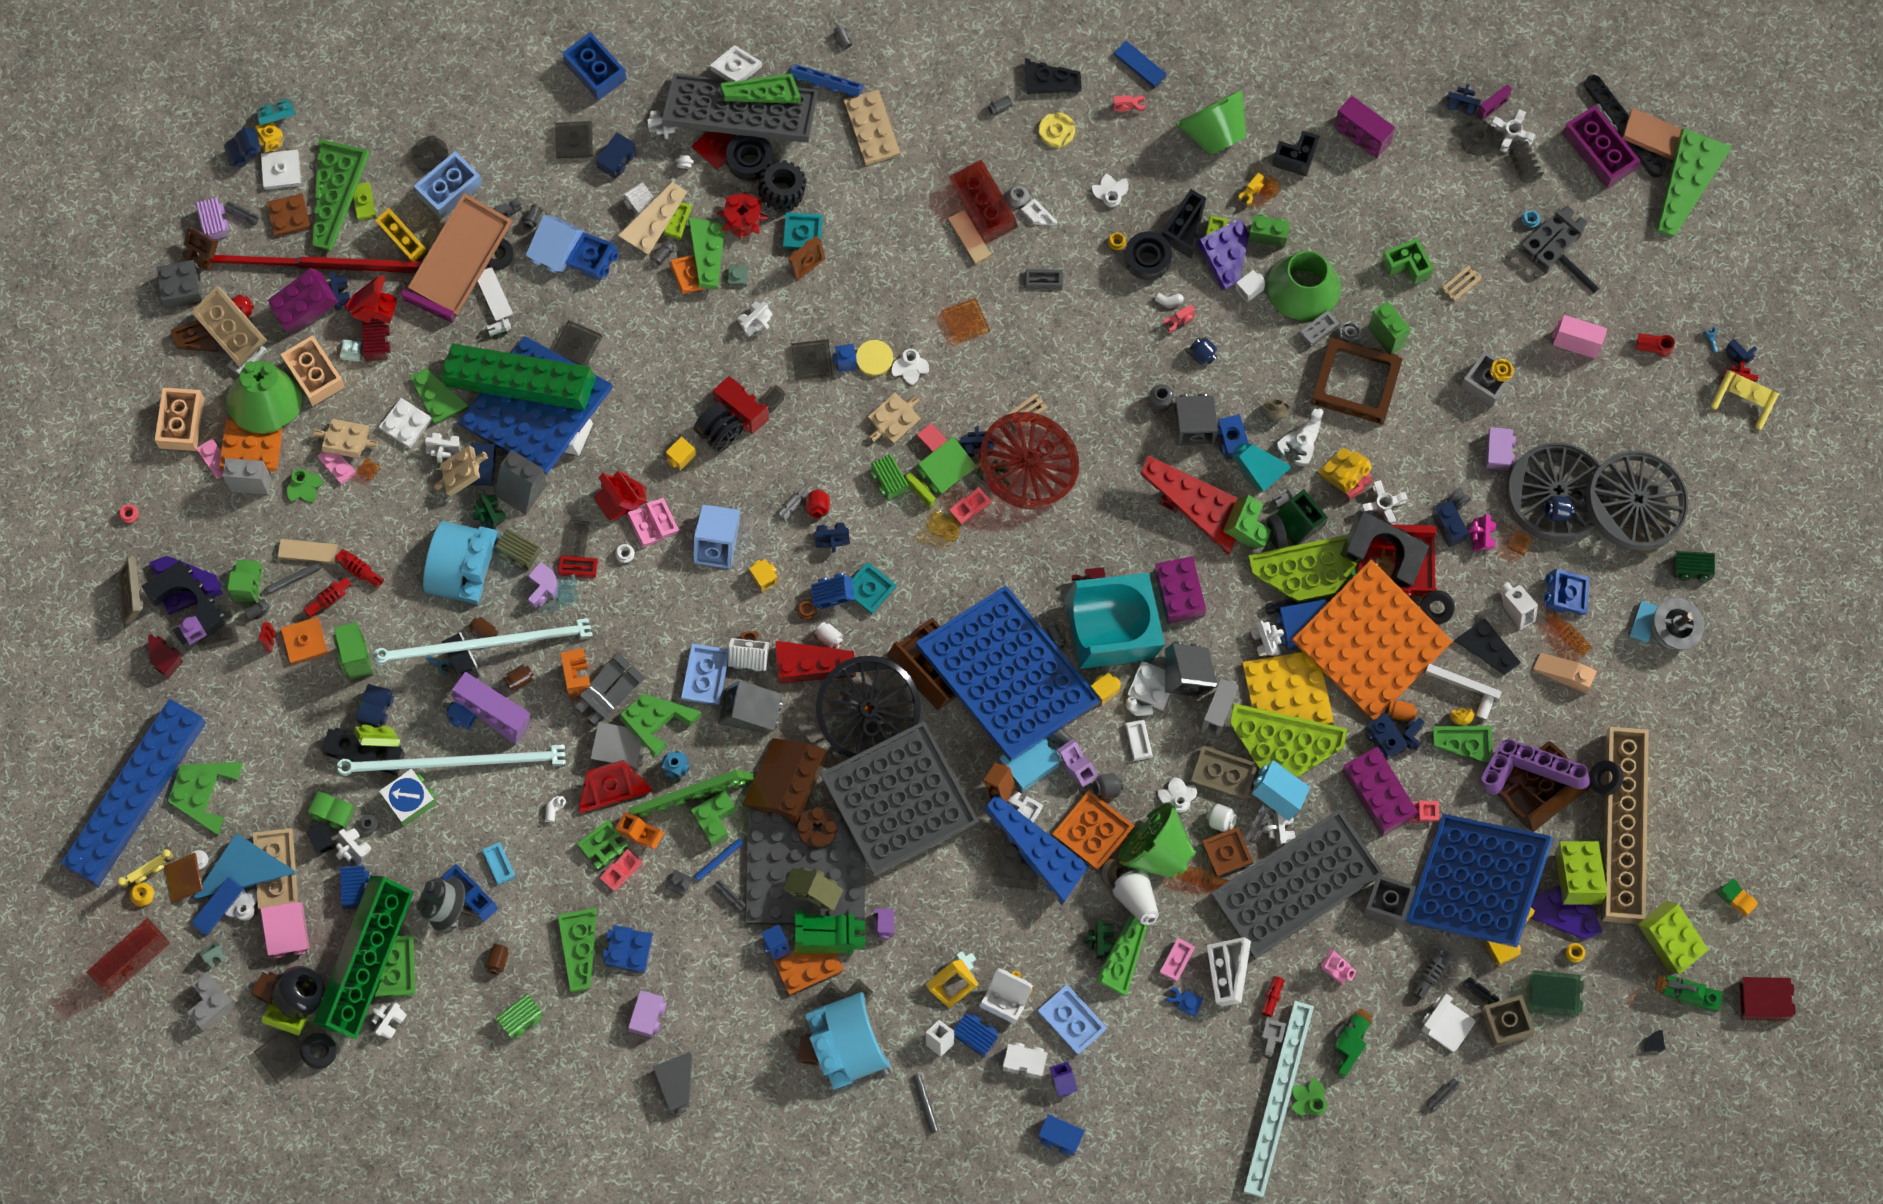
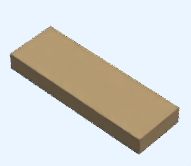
M965 210L948 218L950 225L974 265L991 258V253Z
M281 539L278 558L336 565L335 556L338 553V545Z

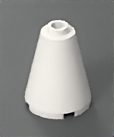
M1138 870L1139 873L1129 871L1115 881V888H1112V892L1141 924L1151 925L1157 920L1159 914L1149 876L1142 870Z

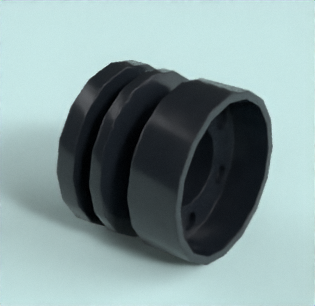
M717 402L705 410L697 419L693 428L702 439H708L707 444L712 446L716 453L727 449L740 436L744 428V424L735 415L730 416V410L722 402Z

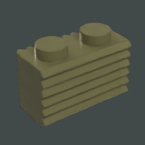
M509 529L505 530L495 545L497 555L501 559H510L517 568L522 570L523 568L529 570L541 552L538 545Z

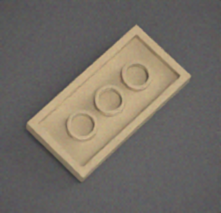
M879 89L844 99L865 166L900 156Z
M216 286L191 312L238 366L242 367L267 341L219 286Z
M292 828L253 833L254 845L296 871L294 832ZM297 873L293 876L289 875L274 881L256 884L259 911L261 908L299 902Z

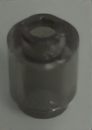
M774 385L758 401L760 405L763 403L767 405L768 412L773 413L784 401L786 394L779 386Z

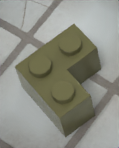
M801 867V869L792 868L783 887V890L795 898L809 900L821 909L832 911L835 910L843 892V889L837 886L838 882L824 877L825 874L817 869L811 871L804 867Z

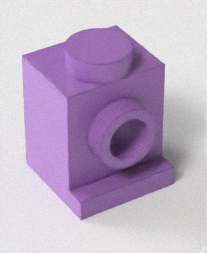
M196 616L188 617L178 625L190 645L207 635Z
M874 909V917H878V919H874V931H878V939L887 940L889 937H894V909Z

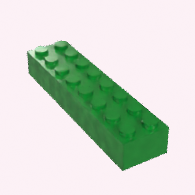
M454 343L451 344L440 374L447 387L584 411L596 380V376L589 366Z
M370 876L313 1024L342 1038L357 1039L414 892L384 876Z

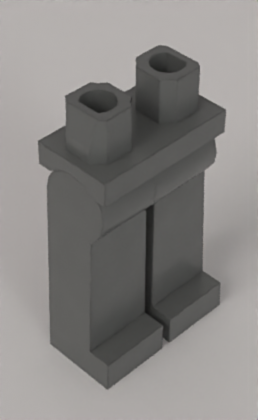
M1569 206L1564 207L1562 210L1558 208L1555 214L1520 247L1519 252L1531 262L1535 259L1534 265L1545 274L1551 270L1552 266L1568 248L1582 236L1584 228L1588 223L1582 217L1574 221L1571 218L1574 211Z
M617 652L590 682L591 687L585 688L577 696L578 699L573 708L582 713L588 707L592 713L586 719L594 726L601 720H605L645 677L635 667H629L631 664Z

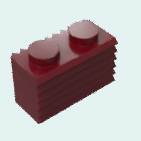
M378 319L371 320L370 323L362 321V343L365 361L388 359V353H391V344L387 342V336H390V326L386 325V322Z

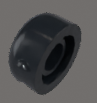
M738 135L727 146L726 164L731 173L738 179L744 181L759 180L764 167H768V164L773 162L772 148L766 138ZM748 154L758 157L752 163L744 162L741 158Z
M1152 231L1140 232L1134 235L1127 243L1125 250L1126 269L1133 276L1141 280L1150 281L1163 277L1169 269L1172 257V250L1168 240L1159 233ZM1149 252L1157 258L1153 262H1144L1139 255Z
M305 966L291 967L283 973L277 974L272 986V998L277 1008L286 1016L295 1019L307 1017L317 1010L325 992V986L321 977L314 970ZM296 985H299L304 989L305 996L301 995L297 991Z

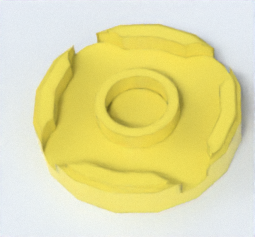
M1056 112V114L1050 113L1041 120L1039 136L1046 145L1053 148H1061L1073 140L1075 126L1073 120L1068 115Z
M869 340L863 343L858 348L856 354L858 368L865 375L872 377L887 373L893 364L891 348L879 340Z

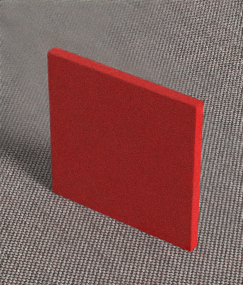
M707 131L691 148L718 170L727 162V146L734 137L731 134Z

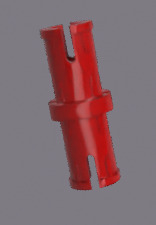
M1273 976L1269 991L1265 993L1266 999L1260 1012L1262 1015L1273 1017L1276 1004L1281 999L1280 993L1285 983L1283 978Z

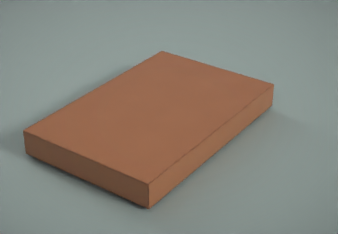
M1632 108L1622 139L1673 160L1681 128Z

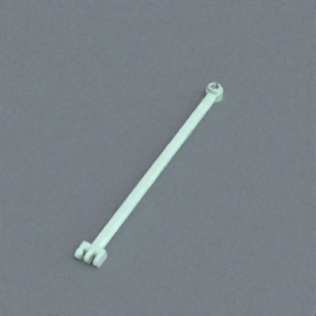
M588 618L576 620L575 626L390 651L378 648L373 654V661L381 666L385 665L388 661L565 636L578 635L579 640L592 638L593 633L589 632L591 631V626L587 624L590 622ZM379 653H382V654H384L385 656H384V657H381V656H379L378 654H379Z
M551 745V751L363 762H351L348 759H342L337 764V770L339 774L348 776L352 772L537 761H552V766L566 765V760H558V758H565L566 756L564 752L557 753V751L565 750V745ZM348 766L349 770L343 771L342 767Z

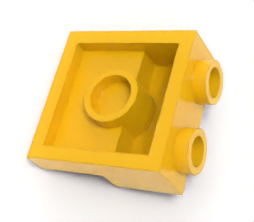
M1343 447L1318 471V474L1322 479L1347 494L1370 472L1372 467L1369 459L1356 451L1352 453Z

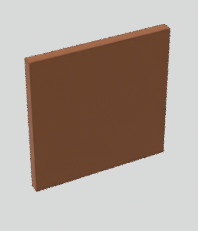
M196 853L165 865L172 903L203 891Z

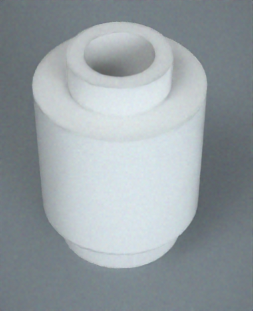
M821 623L815 631L817 639L828 648L838 649L844 642L842 639L843 634L829 623Z

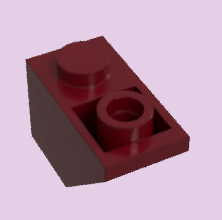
M150 634L148 636L150 663L155 670L169 679L183 663L180 657L181 653L174 647L171 649L167 647V642L160 636L154 637Z

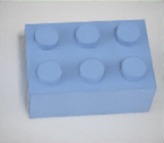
M454 151L416 183L414 189L416 196L442 219L456 207L463 193L470 196L482 185L480 175Z

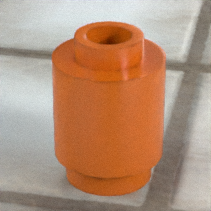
M1398 700L1396 702L1391 701L1388 715L1394 720L1409 723L1411 719L1415 720L1417 709L1411 703Z

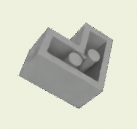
M208 972L191 984L203 1000L190 1009L188 1013L203 1031L235 1007Z

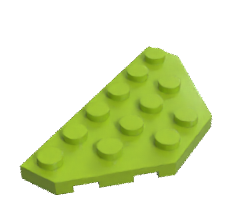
M1348 535L1249 555L1253 576L1298 603L1336 595L1357 563L1340 555Z
M1235 703L1233 704L1229 721L1259 769L1264 764L1268 765L1274 760L1296 777L1301 776L1306 771L1343 749L1348 730L1347 728Z

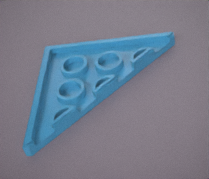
M236 833L203 882V891L196 893L194 898L200 900L204 897L213 896L228 877H231L241 887L247 888L258 883L274 881L289 875L293 876L297 872Z

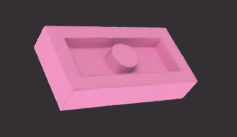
M212 438L196 449L216 479H219L223 476L224 470H220L221 450Z
M321 452L317 456L341 485L356 474V471L342 455Z
M1177 938L1159 974L1177 983L1195 946Z

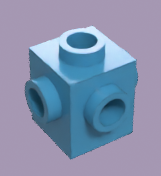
M670 750L668 755H664L660 764L664 776L671 780L677 779L681 781L683 775L686 776L690 769L688 758L680 751L673 752Z

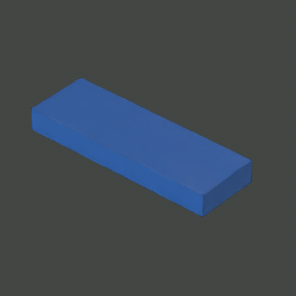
M1125 41L1114 52L1116 58L1154 89L1167 77V73L1128 41Z
M228 877L191 923L203 934L209 935L245 889L231 877Z

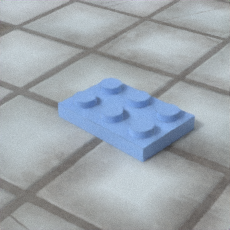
M692 643L681 700L720 706L728 666L729 649Z
M1068 985L1064 986L1037 1011L1077 1056L1107 1030V1027Z

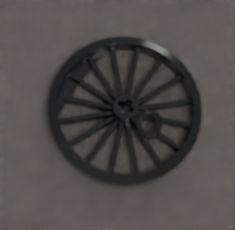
M859 656L842 662L827 675L818 692L816 715L821 732L837 751L850 758L859 754L863 733L870 736L872 747L875 746L874 736L879 732L885 740L888 739L877 718L896 732H902L877 714V712L910 720L912 722L910 728L919 723L921 704L919 693L913 680L899 665L882 657ZM892 669L893 672L872 699L878 671ZM875 670L868 698L864 672ZM861 673L864 698L849 674ZM898 673L905 681V684L875 702L894 674ZM846 675L860 700L832 679ZM828 684H833L858 704L824 696ZM909 687L912 700L877 705L903 688ZM823 699L858 707L857 709L822 714ZM866 703H869V706H873V710H870V714H868L867 711L863 710V707L866 706ZM910 703L914 705L913 718L878 710V708ZM858 712L832 729L827 730L823 717ZM861 715L842 742L838 744L830 733ZM864 717L856 752L854 753L842 746ZM867 723H875L876 731L874 733H869L866 730Z

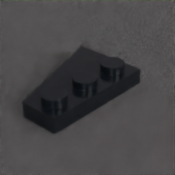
M1025 58L1027 94L1082 91L1081 72L1063 67L1056 68L1048 66L1047 63L1032 62L1031 59Z
M1485 618L1454 640L1455 643L1462 645L1470 653L1477 655L1485 663L1504 675L1521 663Z

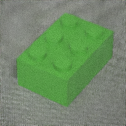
M354 622L334 627L336 634L332 635L333 641L337 647V658L345 676L348 675L352 681L374 675L366 641L358 623Z

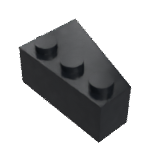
M1192 189L1189 190L1161 234L1168 240L1172 248L1191 259L1206 202V197Z

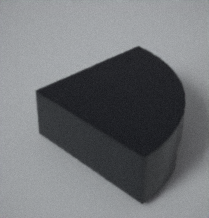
M1658 1030L1649 1036L1644 1046V1052L1665 1050L1663 1030Z

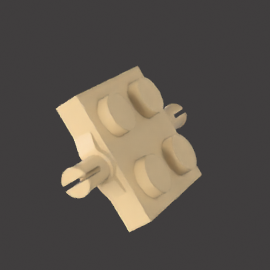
M896 393L892 394L868 416V420L876 429L868 438L872 439L873 443L880 436L887 438L893 445L921 421V418L913 410V407L920 402L919 398L914 395L913 398L906 402Z
M332 419L326 432L315 429L313 437L324 439L322 452L360 458L361 452L365 447L375 449L378 447V441L367 439L369 425Z
M468 445L441 463L443 476L440 481L434 483L435 489L439 491L445 486L446 494L453 496L480 478L479 464L488 459V455L482 452L476 456L474 448Z

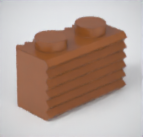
M994 763L990 772H987L988 775H985L986 778H983L989 799L991 801L994 795L997 794L1004 801L1008 802L1009 797L1016 790L1011 768L1006 764Z

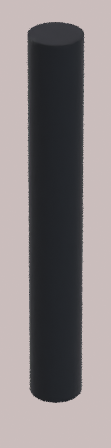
M1564 254L1560 257L1559 261L1594 294L1599 290V287Z

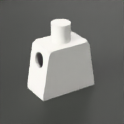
M1510 583L1504 584L1500 588L1504 594L1503 607L1519 631L1536 622L1538 605L1521 585L1513 588Z

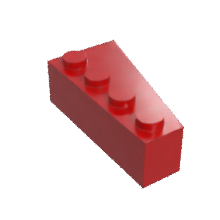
M775 641L779 684L823 680L836 666L846 660L855 658L854 651ZM856 673L849 675L850 677L856 676ZM846 675L839 676V677H835V678H843V677H846Z

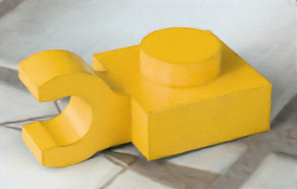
M1258 173L1247 185L1246 190L1240 193L1238 201H1241L1242 198H1248L1246 206L1249 207L1252 204L1253 195L1255 193L1259 194L1264 187V176Z

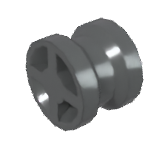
M1459 487L1451 493L1447 501L1452 500L1455 508L1459 511L1470 501L1471 497L1465 495L1463 489Z

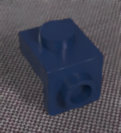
M1735 339L1729 342L1725 349L1727 356L1731 360H1735L1738 365L1740 361L1748 364L1756 357L1754 355L1757 350L1755 346L1747 352Z
M1420 717L1416 721L1411 720L1405 727L1407 731L1403 735L1408 744L1407 747L1415 751L1419 749L1421 743L1414 736L1425 724Z

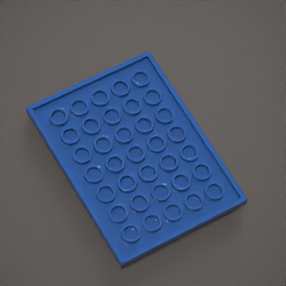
M1006 585L918 640L915 644L921 654L1010 762L1101 701L1099 696Z

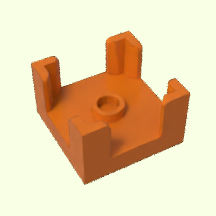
M584 648L560 652L570 700L578 699L577 696L585 688L591 687L589 676H577L578 670L588 668Z

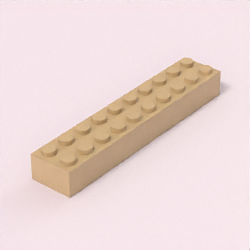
M1609 727L1605 736V760L1618 764L1623 771L1624 779L1622 786L1616 793L1609 796L1604 795L1603 870L1607 895L1602 903V922L1639 924L1646 918L1649 730ZM1605 771L1606 785L1612 780V773L1610 771Z

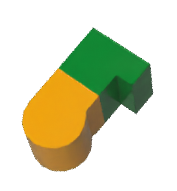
M1734 878L1718 893V896L1746 917L1758 905L1757 901L1747 894Z

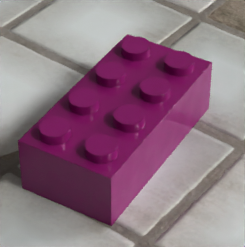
M1596 105L1566 123L1562 134L1606 188L1611 187L1637 169L1640 159Z
M1378 747L1344 764L1343 774L1382 837L1416 818L1418 814L1417 809Z

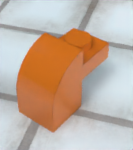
M624 812L615 828L628 840L641 847H649L654 850L664 835L661 829L647 825L639 817Z

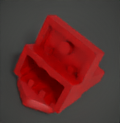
M380 275L356 292L346 303L345 308L352 314L353 318L370 323L371 318H375L390 324L397 297L382 292L385 281L384 276Z
M617 471L613 476L602 473L598 477L603 489L595 495L594 500L608 520L614 521L629 511L635 510L644 503H647L645 486L630 478L627 473Z

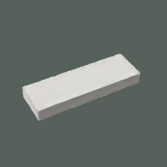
M492 267L485 269L478 280V284L496 323L502 321L503 318L505 320L513 317V312Z

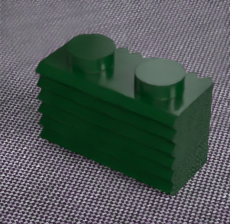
M1676 551L1673 555L1674 578H1679L1681 581H1688L1693 578L1698 579L1699 582H1708L1714 577L1715 553Z

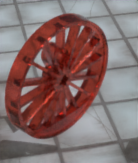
M1016 412L1005 415L989 427L980 445L978 461L985 483L997 497L1012 506L1030 510L1047 508L1059 502L1072 489L1077 480L1079 456L1073 440L1059 424L1043 415L1031 412ZM1020 422L1031 423L1028 449ZM1015 423L1021 446L1007 429L1006 424ZM1035 424L1047 430L1035 449H1033ZM997 429H1001L1013 447L993 435V433ZM1049 431L1058 437L1059 440L1052 443L1049 440H1044ZM991 440L1011 454L988 449V441ZM1061 443L1067 450L1066 454L1052 455L1054 448ZM1040 448H1045L1046 453H1043ZM987 455L1012 461L990 464ZM1070 459L1071 468L1046 463V461ZM1016 466L1001 476H998L994 470L996 468ZM1022 468L1008 489L1002 479ZM1046 469L1070 474L1068 483ZM1025 470L1022 496L1012 493L1011 490ZM1043 475L1064 489L1056 494ZM1028 476H1030L1036 499L1026 498ZM1036 477L1051 497L1041 498Z

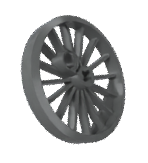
M1547 443L1532 448L1517 461L1507 479L1506 499L1511 514L1522 528L1543 540L1568 542L1589 534L1596 527L1592 522L1587 525L1575 509L1573 516L1583 528L1572 532L1567 520L1564 521L1567 533H1555V521L1551 523L1550 532L1537 527L1545 515L1544 511L1535 524L1527 520L1525 515L1545 503L1552 496L1568 497L1574 507H1579L1588 513L1586 505L1583 504L1584 499H1586L1583 489H1587L1588 484L1570 486L1591 472H1594L1600 464L1585 450L1566 443ZM1552 452L1562 453L1558 480L1550 454ZM1546 453L1552 479L1535 456ZM1568 454L1578 458L1564 481L1561 482L1565 455ZM1529 459L1546 481L1526 469ZM1580 460L1590 468L1565 484ZM1524 475H1527L1541 485L1523 482ZM1598 478L1595 487L1600 486L1602 490L1609 491V485ZM1522 488L1544 491L1522 496ZM1576 493L1581 497V499L1577 500L1573 498L1571 494ZM1598 496L1602 504L1608 503L1609 496ZM1545 497L1524 512H1521V501Z
M1626 451L1610 457L1593 472L1586 489V507L1592 523L1608 541L1628 550L1649 551L1667 544L1676 536L1687 516L1688 494L1678 472L1664 459L1648 452ZM1630 460L1641 461L1637 485ZM1625 462L1630 484L1614 463ZM1647 463L1656 469L1642 489L1644 466ZM1609 466L1624 487L1602 474V471ZM1658 470L1668 478L1659 485L1651 482ZM1597 479H1601L1621 493L1595 488ZM1670 481L1676 491L1661 494L1660 487ZM1647 489L1653 490L1655 495H1649L1650 493L1649 491L1647 492ZM1596 494L1622 500L1602 504ZM1678 496L1679 506L1655 500ZM1626 504L1625 507L1611 516L1605 509ZM1654 507L1679 512L1677 522ZM1628 509L1629 512L1621 525L1618 526L1613 518ZM1634 512L1631 537L1629 539L1621 529L1631 513ZM1638 513L1646 542L1635 541ZM1651 513L1673 526V530L1666 534ZM1645 515L1660 534L1661 539L1651 540Z

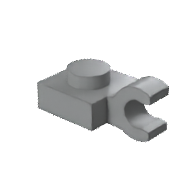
M1266 1019L1262 1040L1267 1041L1264 1052L1265 1056L1272 1057L1275 1043H1282L1286 1023Z

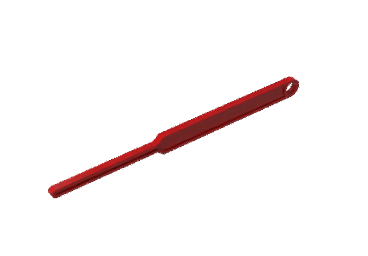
M215 255L214 259H208L210 263L296 266L305 269L416 273L422 264L419 261L303 256L298 258Z

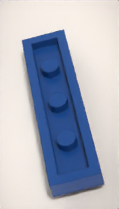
M794 64L790 69V73H792V76L797 81L805 80L811 82L814 86H825L831 91L845 92L846 95L851 97L859 96L863 91L864 84L797 64Z

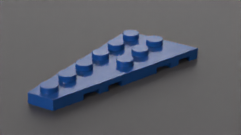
M995 794L985 807V812L998 828H1002L1007 833V839L1010 843H1015L1019 848V854L1036 875L1041 876L1047 883L1046 887L1050 892L1054 891L1059 898L1057 901L1062 906L1089 865Z

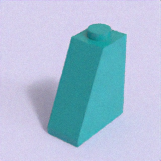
M1242 443L1231 454L1256 491L1264 492L1291 468L1289 464L1253 444Z

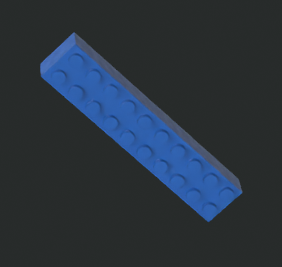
M169 698L61 862L67 870L100 887L205 726L206 722L202 716Z

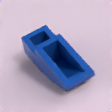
M457 864L441 876L444 881L452 877L462 881L465 888L464 902L483 922L498 910L496 904Z

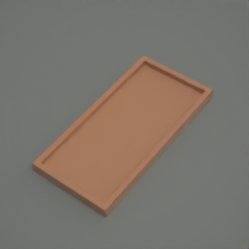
M463 193L409 284L408 289L452 310L455 316H458L513 220Z

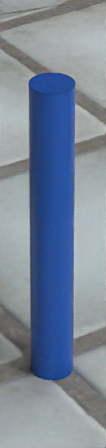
M738 838L694 875L696 880L699 882L744 844L741 839Z

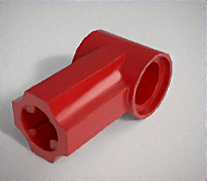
M1638 333L1636 350L1657 353L1662 357H1667L1673 351L1675 340L1670 335L1655 336ZM1661 344H1668L1669 348H1663Z

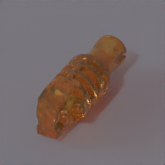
M1553 611L1546 618L1555 627L1558 636L1579 655L1584 657L1591 651L1592 647L1585 637L1571 623H1566L1556 611Z
M1188 866L1184 873H1177L1176 878L1189 884L1206 889H1211L1212 887L1218 889L1230 881L1215 876L1213 872Z

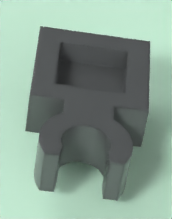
M515 198L509 204L505 203L493 208V210L507 218L511 217L512 213L522 209L518 198Z

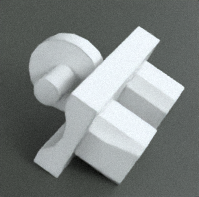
M650 111L649 119H647L649 132L657 131V135L664 134L665 139H669L668 134L675 133V129L678 127L662 126L660 112Z
M754 302L750 307L751 314L749 316L742 314L738 317L737 320L748 337L755 331L758 332L761 328L764 330L769 328L767 322L773 314L766 302L761 304Z
M432 433L430 438L426 437V454L436 456L439 463L443 462V458H450L460 451L458 436H450L449 440H442V435Z
M1257 622V627L1251 630V634L1254 640L1262 639L1263 644L1257 647L1259 656L1280 655L1281 652L1278 644H1281L1280 637L1284 635V631L1277 630L1276 625L1271 626L1270 622Z
M1276 812L1273 814V819L1267 820L1268 826L1262 828L1263 833H1269V839H1275L1276 837V846L1280 848L1296 838L1294 831H1285V825H1292L1294 820L1292 818L1288 821Z
M354 828L348 831L342 829L339 831V837L336 840L339 843L336 845V848L339 850L336 857L338 859L345 857L347 861L353 859L360 866L363 864L365 857L370 853L371 847L367 842H363L359 846L356 844L355 841L360 836Z
M396 1002L392 1003L385 1014L383 1013L387 1007L383 1004L379 1010L372 1008L371 1012L375 1015L371 1021L376 1024L381 1018L372 1032L376 1036L381 1035L387 1039L392 1038L396 1030L389 1026L388 1023L393 1019L401 1024L407 1016L399 1008V1004Z

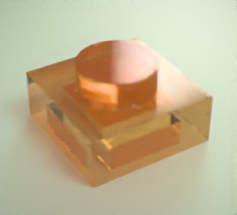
M1516 530L1507 548L1525 556L1533 538Z

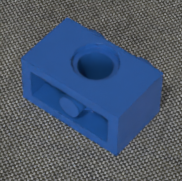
M1238 414L1218 419L1217 437H1220L1222 442L1220 443L1222 455L1225 454L1227 460L1233 459L1231 454L1235 452V448L1242 443L1249 444L1241 416ZM1233 435L1236 437V439L1230 440L1227 438V436Z

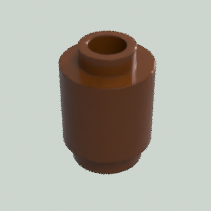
M475 617L469 624V632L478 639L498 635L496 627L482 617L478 619Z
M522 664L507 673V676L503 679L509 689L513 691L531 682L533 673L528 665L524 667Z
M493 944L492 948L489 949L484 965L488 973L498 975L504 971L509 955L506 946Z

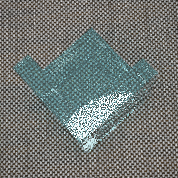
M572 574L569 580L557 582L560 604L579 601L575 574Z

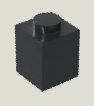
M324 823L314 824L306 831L318 856L336 848Z

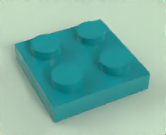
M281 99L277 101V104L271 106L270 104H265L256 110L260 125L296 115L292 99Z
M786 212L783 249L799 250L807 240L815 236L821 239L823 215Z
M869 562L852 579L854 601L871 615L897 588L894 582Z

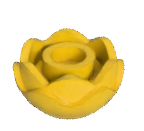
M1499 359L1492 363L1490 373L1495 380L1504 382L1512 377L1514 367L1508 360Z
M1460 708L1457 711L1452 710L1450 718L1457 725H1466L1471 723L1474 713L1472 709Z
M141 882L131 888L129 897L134 905L142 907L151 904L155 892L149 884Z

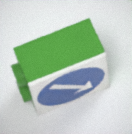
M412 769L379 791L403 826H406L436 805L434 800L436 795L430 787L428 789L425 788L423 777L419 772L415 774Z

